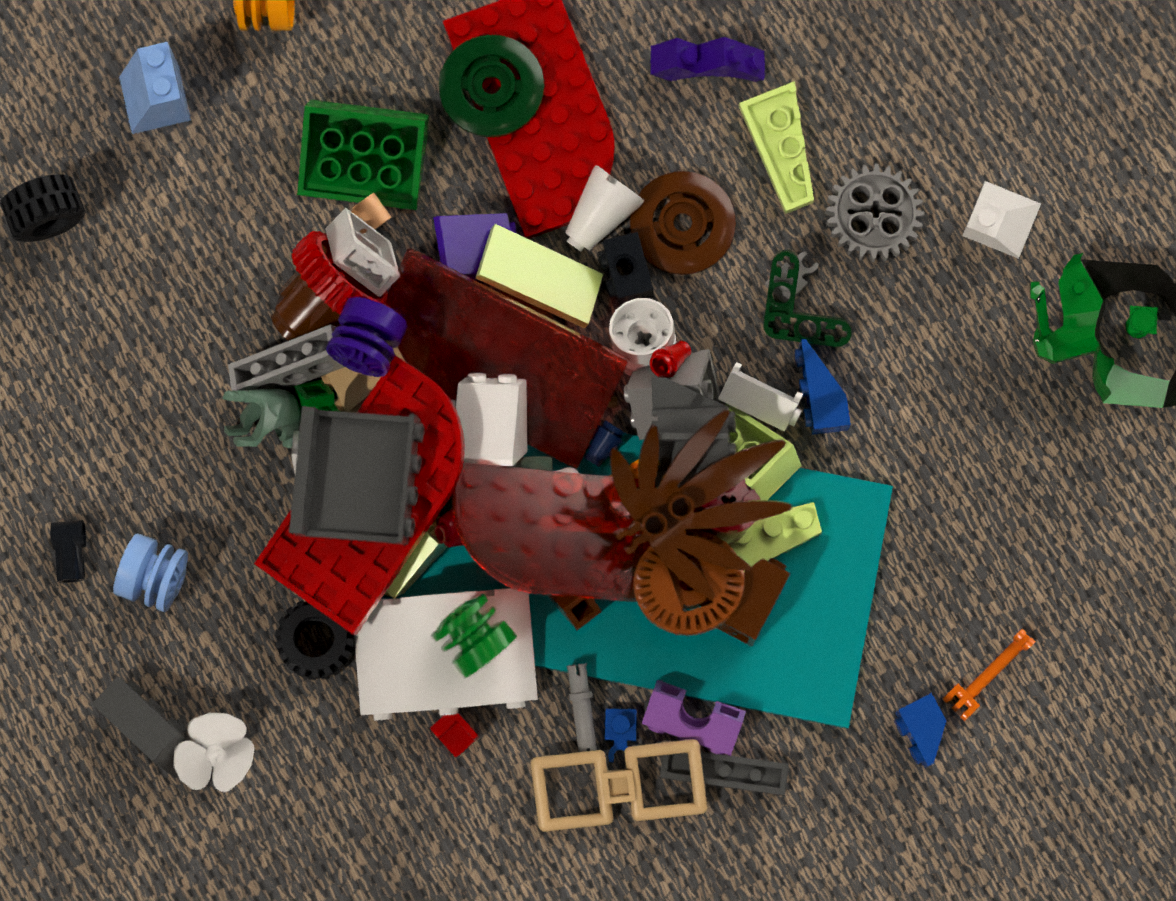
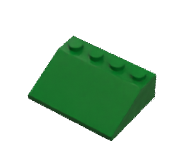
M310 99L304 106L297 195L359 203L372 193H375L383 206L417 210L427 145L429 114Z

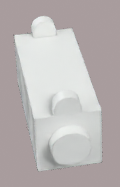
M736 362L718 400L784 432L788 425L794 427L802 412L797 406L803 394L797 391L795 397L779 391L740 372L742 364Z

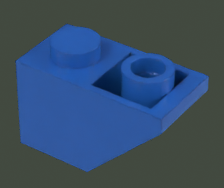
M930 693L896 711L895 713L898 718L894 720L901 736L907 735L912 744L909 751L917 765L922 763L924 768L934 764L946 724V719L933 694Z

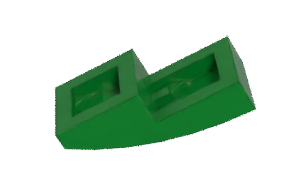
M322 379L294 386V392L301 409L302 406L315 407L318 410L340 412L334 404L333 391L327 384H324Z

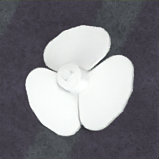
M207 713L193 718L188 724L187 731L188 735L199 744L187 740L176 746L174 750V768L179 779L191 789H202L210 781L213 766L212 780L217 790L221 792L230 791L240 783L252 765L255 750L252 741L244 738L247 729L245 723L241 719L227 713Z

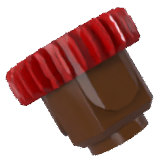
M312 231L293 249L291 255L293 264L296 266V272L279 291L280 296L271 319L279 333L289 341L330 324L335 327L341 326L338 319L349 298H367L389 308L392 306V301L387 290L378 297L335 265L327 234L321 231Z

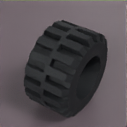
M54 174L31 179L13 188L0 201L13 239L22 242L41 241L60 235L77 225L86 213L73 178L68 175Z
M303 600L297 602V606L293 609L289 607L286 610V616L280 618L278 622L280 624L279 629L275 631V636L277 637L275 645L281 660L297 675L306 677L309 680H316V678L325 680L329 679L330 675L334 674L336 676L341 673L340 670L344 666L347 667L349 665L351 655L354 656L355 654L354 635ZM313 622L326 623L334 633L332 647L327 653L319 657L306 656L298 646L300 632L305 626Z

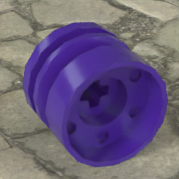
M360 297L349 298L338 319L341 326L333 330V338L328 341L326 351L333 360L350 370L367 376H385L390 368V362L395 357L392 348H397L400 345L407 329V323L400 314L379 302Z

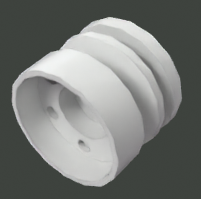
M636 298L623 303L615 310L610 319L609 334L614 357L618 367L627 375L631 376L633 371L649 367L651 356L655 350L677 343L674 322L670 311L662 303L650 298Z

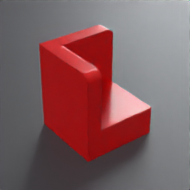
M459 713L444 715L430 727V730L454 757L460 756L479 738L478 734Z

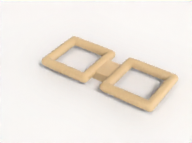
M696 739L629 746L624 751L626 768L608 771L606 755L602 750L533 758L531 760V771L539 829L543 832L609 825L613 822L612 804L631 802L632 817L636 821L704 814L707 811V800L699 742ZM688 752L694 802L644 808L638 758ZM594 763L600 813L550 818L544 769Z

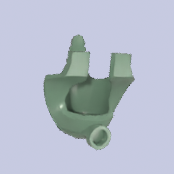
M274 388L247 391L233 390L224 393V400L249 403L240 415V424L225 426L224 432L227 436H243L248 434L253 423L260 419L251 436L233 438V442L237 447H256L265 435L275 429L279 440L283 441L282 446L292 448L293 432L300 428L302 413L295 395L285 390Z

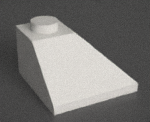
M985 181L962 236L1019 259L1041 203Z

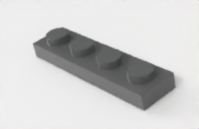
M700 751L705 785L785 796L789 764ZM688 752L663 755L660 778L692 783Z

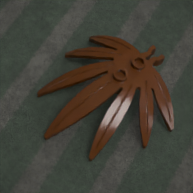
M727 409L721 411L705 423L684 444L669 465L658 488H654L659 462V436L655 424L650 426L642 444L638 463V488H636L631 468L622 454L616 448H612L610 453L611 473L616 491L626 510L634 519L627 528L618 529L614 534L620 540L626 535L632 536L641 530L632 537L628 545L624 546L628 555L637 549L638 544L649 541L659 558L677 577L710 599H714L715 595L708 581L697 566L683 553L678 551L679 548L701 560L722 567L750 571L751 566L729 549L705 538L685 534V530L740 525L792 510V505L788 502L748 500L719 504L694 512V509L722 495L758 470L786 445V442L782 439L758 444L726 456L704 468L680 487H677L699 462L718 435L730 414Z

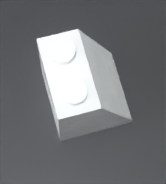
M484 373L468 374V377L458 383L456 410L464 434L465 451L463 464L514 466L528 452L526 379H517L515 374L498 375V378H486Z

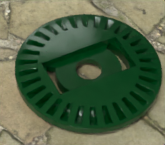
M482 35L465 41L448 56L439 77V94L447 115L457 126L477 136L501 137L520 130L533 119L542 103L544 77L538 60L526 46L509 37ZM501 61L509 62L519 73L521 80H515L513 72ZM489 77H494L501 83L499 91L494 94L486 93L482 88L484 80ZM468 91L470 98L475 104L483 107V111L471 106L463 93Z

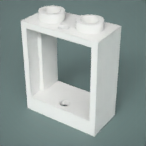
M346 207L325 228L333 263L378 297L400 277L391 241ZM361 229L367 230L365 233L360 232Z

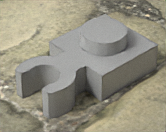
M806 251L798 255L799 273L795 297L808 284L803 277L813 275L819 266L817 262L810 268L802 265V261L808 254ZM787 262L781 267V278L775 275L774 281L786 280L790 283L793 282V278H787V270L791 267ZM769 279L765 282V286L767 288L769 285ZM778 286L773 290V294L781 302L787 301L790 297V291L785 286Z

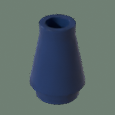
M605 420L601 426L598 425L588 453L584 458L600 468L602 463L610 456L611 449H617L624 442L622 438L626 433Z

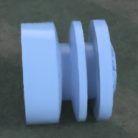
M137 533L132 537L124 551L116 573L113 593L116 596L134 602L145 591V606L151 607L156 602V609L165 613L172 605L183 585L188 552L179 548L173 555V546L167 544L160 554L157 555V540Z

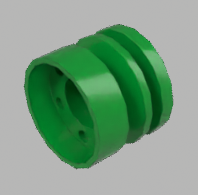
M484 594L465 601L442 619L438 628L431 634L435 642L447 635L451 637L442 645L441 649L443 652L451 650L456 646L459 647L460 651L454 657L452 663L464 678L471 676L484 667L517 638V635L505 620L499 621L492 626L487 622L496 611L494 606L482 613L479 612V609L488 601Z

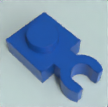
M605 709V741H614V746L610 748L608 753L610 763H614L615 752L625 751L628 747L627 741H636L637 709Z

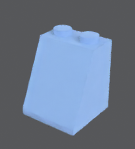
M164 42L138 48L119 76L132 134L190 121L191 118L179 66L169 43Z

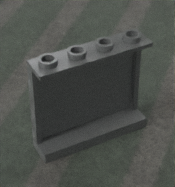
M302 406L289 533L302 537L408 545L409 537H413L415 530V520L411 518L412 505L416 506L418 499V488L414 486L415 474H419L421 469V456L417 455L418 442L422 443L424 438V424L420 423V418L415 414H410V417L324 411L318 410L315 407Z

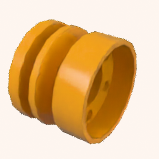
M233 0L240 31L249 30L251 17L255 31L261 30L264 17H268L271 31H291L293 29L295 0Z

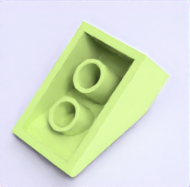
M726 404L725 406L728 407L729 412H734L736 417V432L730 433V443H735L737 452L770 441L782 439L786 442V445L745 479V484L752 490L755 489L761 500H768L802 466L795 447L792 443L745 412Z

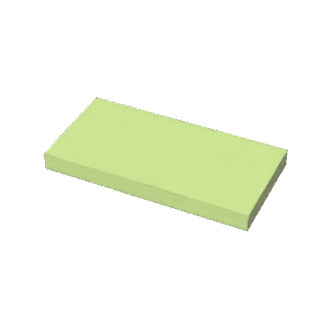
M494 224L490 230L475 279L582 328H586L591 319L603 274Z

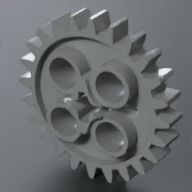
M875 164L873 172H869L867 166L863 165L861 174L851 169V179L842 175L840 183L843 187L834 184L832 191L836 196H828L827 202L833 206L827 207L825 214L833 217L827 220L826 226L835 227L830 236L831 238L841 237L838 243L839 248L846 244L849 245L848 255H851L855 250L859 251V260H862L865 254H869L871 262H874L877 254H880L883 261H887L888 252H891L897 258L900 254L899 246L907 251L910 247L908 240L916 241L918 237L913 230H921L923 226L917 220L922 219L925 212L916 210L922 206L923 200L914 199L919 189L909 190L912 179L909 178L902 182L900 180L902 171L897 172L894 176L890 175L891 166H887L884 172H880L879 165ZM861 192L866 195L868 201L858 203L853 199L852 195ZM893 194L898 199V202L892 205L887 204L883 200V195ZM871 208H877L878 218L873 217V213L870 212ZM848 210H853L854 212H857V213H855V214H849V213H848ZM900 212L902 215L897 216L896 214L891 213ZM857 221L862 222L867 227V230L861 233L856 232L851 224ZM884 223H892L897 228V232L888 234L882 229V225Z

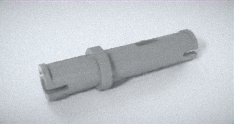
M587 663L577 664L578 675L576 665H567L571 691L568 695L569 700H572L578 752L587 751V748L589 751L597 750L590 699L593 698L592 691H589Z

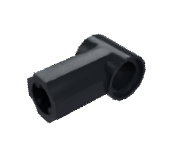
M83 520L51 523L50 536L52 548L55 550L58 583L85 581L83 548L86 547L87 541L86 536H84L86 535V527Z

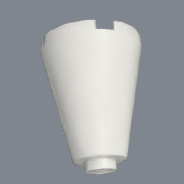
M595 165L565 232L570 236L567 242L580 252L584 248L590 251L635 212L645 200Z

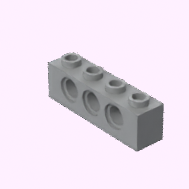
M330 324L228 364L231 391L273 388L286 390L344 368V366L333 360L326 351L328 341L333 338L332 332L336 327Z

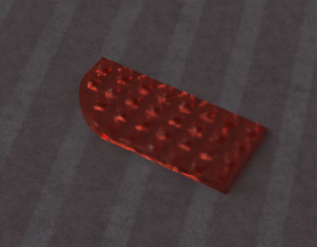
M412 248L407 249L398 269L400 277L391 285L386 300V305L400 314L407 323V329L398 346L405 362L435 381L449 398L457 401L458 383L471 373H484L486 378H498V375L515 374L517 379H526L527 444L577 469L586 454L630 359Z
M463 463L462 472L453 492L452 511L454 523L468 553L485 572L504 585L526 593L637 602L634 592L635 570L642 555L651 545L649 541L640 543L637 549L628 555L624 546L628 545L632 537L641 530L632 536L626 535L620 540L614 534L618 529L627 528L634 519L619 498L612 476ZM635 479L636 488H638V479ZM688 556L689 559H695L694 556ZM680 580V587L683 590H694L684 581Z

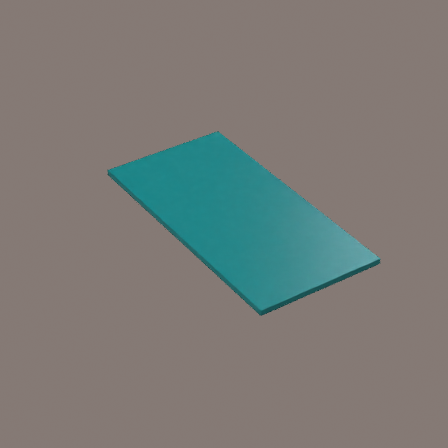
M527 414L528 452L523 457L552 456L553 474L566 467L576 469L582 477L581 489L589 485L600 488L597 483L612 474L610 456L602 463L600 468L584 458L595 435L596 427L581 424L580 427H576L571 422ZM626 433L622 438L624 442L617 450L630 465L639 459L644 440H639L637 435ZM463 464L459 485H457L455 491L439 513V516L444 515L490 480L495 478L503 479L505 482H502V484L508 488L507 466ZM799 468L768 499L769 501L788 502L792 507L814 502L822 533L802 545L773 558L787 566L785 570L791 574L752 647L716 628L697 635H678L660 629L651 623L641 611L634 592L635 570L644 554L642 543L638 545L634 552L628 555L624 549V537L618 540L616 535L577 533L574 536L568 537L563 536L559 532L544 534L563 563L589 591L602 611L578 630L570 624L541 589L519 559V555L509 542V539L447 547L410 588L396 598L528 587L535 667L568 673L567 665L574 664L576 665L578 675L577 664L587 663V676L590 678L653 690L657 680L687 690L685 697L715 703L718 701L730 706L848 729L893 486ZM567 476L563 477L562 480L565 481L564 487H570L571 484L567 483L569 478ZM553 491V517H556L558 511L577 493L561 497ZM585 494V503L580 508L585 510L589 505L596 507L598 505L596 502L598 495L590 496ZM605 498L603 509L591 521L631 523L634 519L624 505L612 510ZM576 511L571 517L564 515L562 519L575 520L579 513ZM538 519L521 521L520 529L525 528ZM614 546L618 547L628 556V559L623 564L611 590L607 589L604 593H599L585 581L584 577L588 574L586 570L606 555ZM688 556L689 559H695L694 556ZM682 581L683 590H694L692 587H690L688 584ZM385 594L382 597V599H393L391 596H386Z

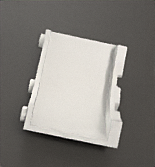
M528 587L381 599L358 634L354 635L361 715L373 714L374 720L393 719L392 713L438 709L439 715L458 714V708L502 703H506L507 709L526 707L525 701L538 700ZM484 594L488 601L479 609V612L482 613L494 606L496 611L487 622L492 626L499 621L505 620L517 635V638L484 667L471 676L464 678L452 663L454 657L460 651L459 647L456 646L451 650L443 652L441 649L442 645L451 637L447 635L435 642L431 634L438 628L442 619L465 601Z

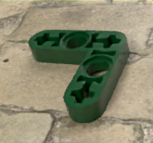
M790 250L777 252L773 256L763 320L766 334L771 338L801 342V339H806L811 344L833 347L846 345L850 341L852 333L851 327L845 319L793 311L799 273V259ZM784 256H788L790 262L794 263V267H789L787 270V278H793L792 283L786 280L774 281L775 275L781 278L782 269L781 266L777 265V261H783ZM778 286H785L790 291V297L785 302H777L772 296L773 290ZM776 316H779L782 323L791 324L790 318H796L794 335L788 334L790 331L788 327H780L779 332H774L773 326L768 325L769 321L772 322ZM804 320H811L816 325V331L811 336H803L798 330L799 324ZM820 322H827L825 329L832 330L835 329L837 324H840L842 330L846 331V335H841L839 340H835L832 333L824 332L825 338L821 339L819 338L821 333Z

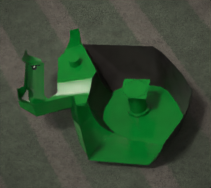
M1083 253L1073 255L1063 268V274L1058 281L1064 318L1063 326L1054 332L1049 328L1045 288L1040 285V282H1030V298L1035 300L1037 329L1034 333L1033 345L1037 357L1055 364L1094 353L1092 379L1103 403L1158 408L1176 406V371L1170 381L1129 372L1114 364V358L1108 353L1100 340V325L1106 308L1105 300L1118 292L1134 290L1156 294L1167 303L1176 317V284L1163 269L1153 264L1081 260ZM1130 306V317L1126 322L1127 333L1133 338H1143L1147 334H1157L1158 307Z

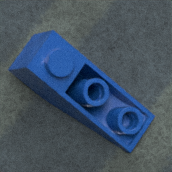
M801 339L799 349H795V361L797 368L802 367L804 379H799L800 393L803 394L802 397L807 398L808 408L803 409L805 427H811L812 435L848 431L851 423L847 395L808 341Z

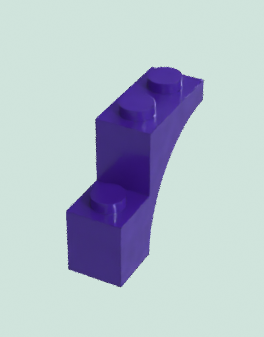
M721 37L699 45L674 38L651 46V75L668 81L692 77L721 76L758 82L765 80V51L727 37Z

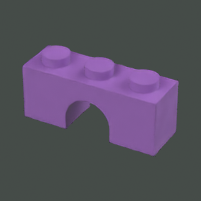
M657 680L642 724L648 726L653 732L660 734L666 732L677 736L679 740L696 739L700 745L707 747L714 754H727L731 756L746 711L716 701L714 709L709 716L694 718L685 711L683 706L687 690Z

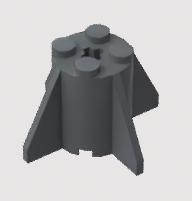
M665 377L652 378V415L658 417V421H652V425L655 424L658 429L660 462L655 480V488L659 487L669 465L694 433L725 409L729 411L727 406ZM730 412L708 450L677 487H680L709 465L737 452L735 443H730V433L736 432L734 412Z

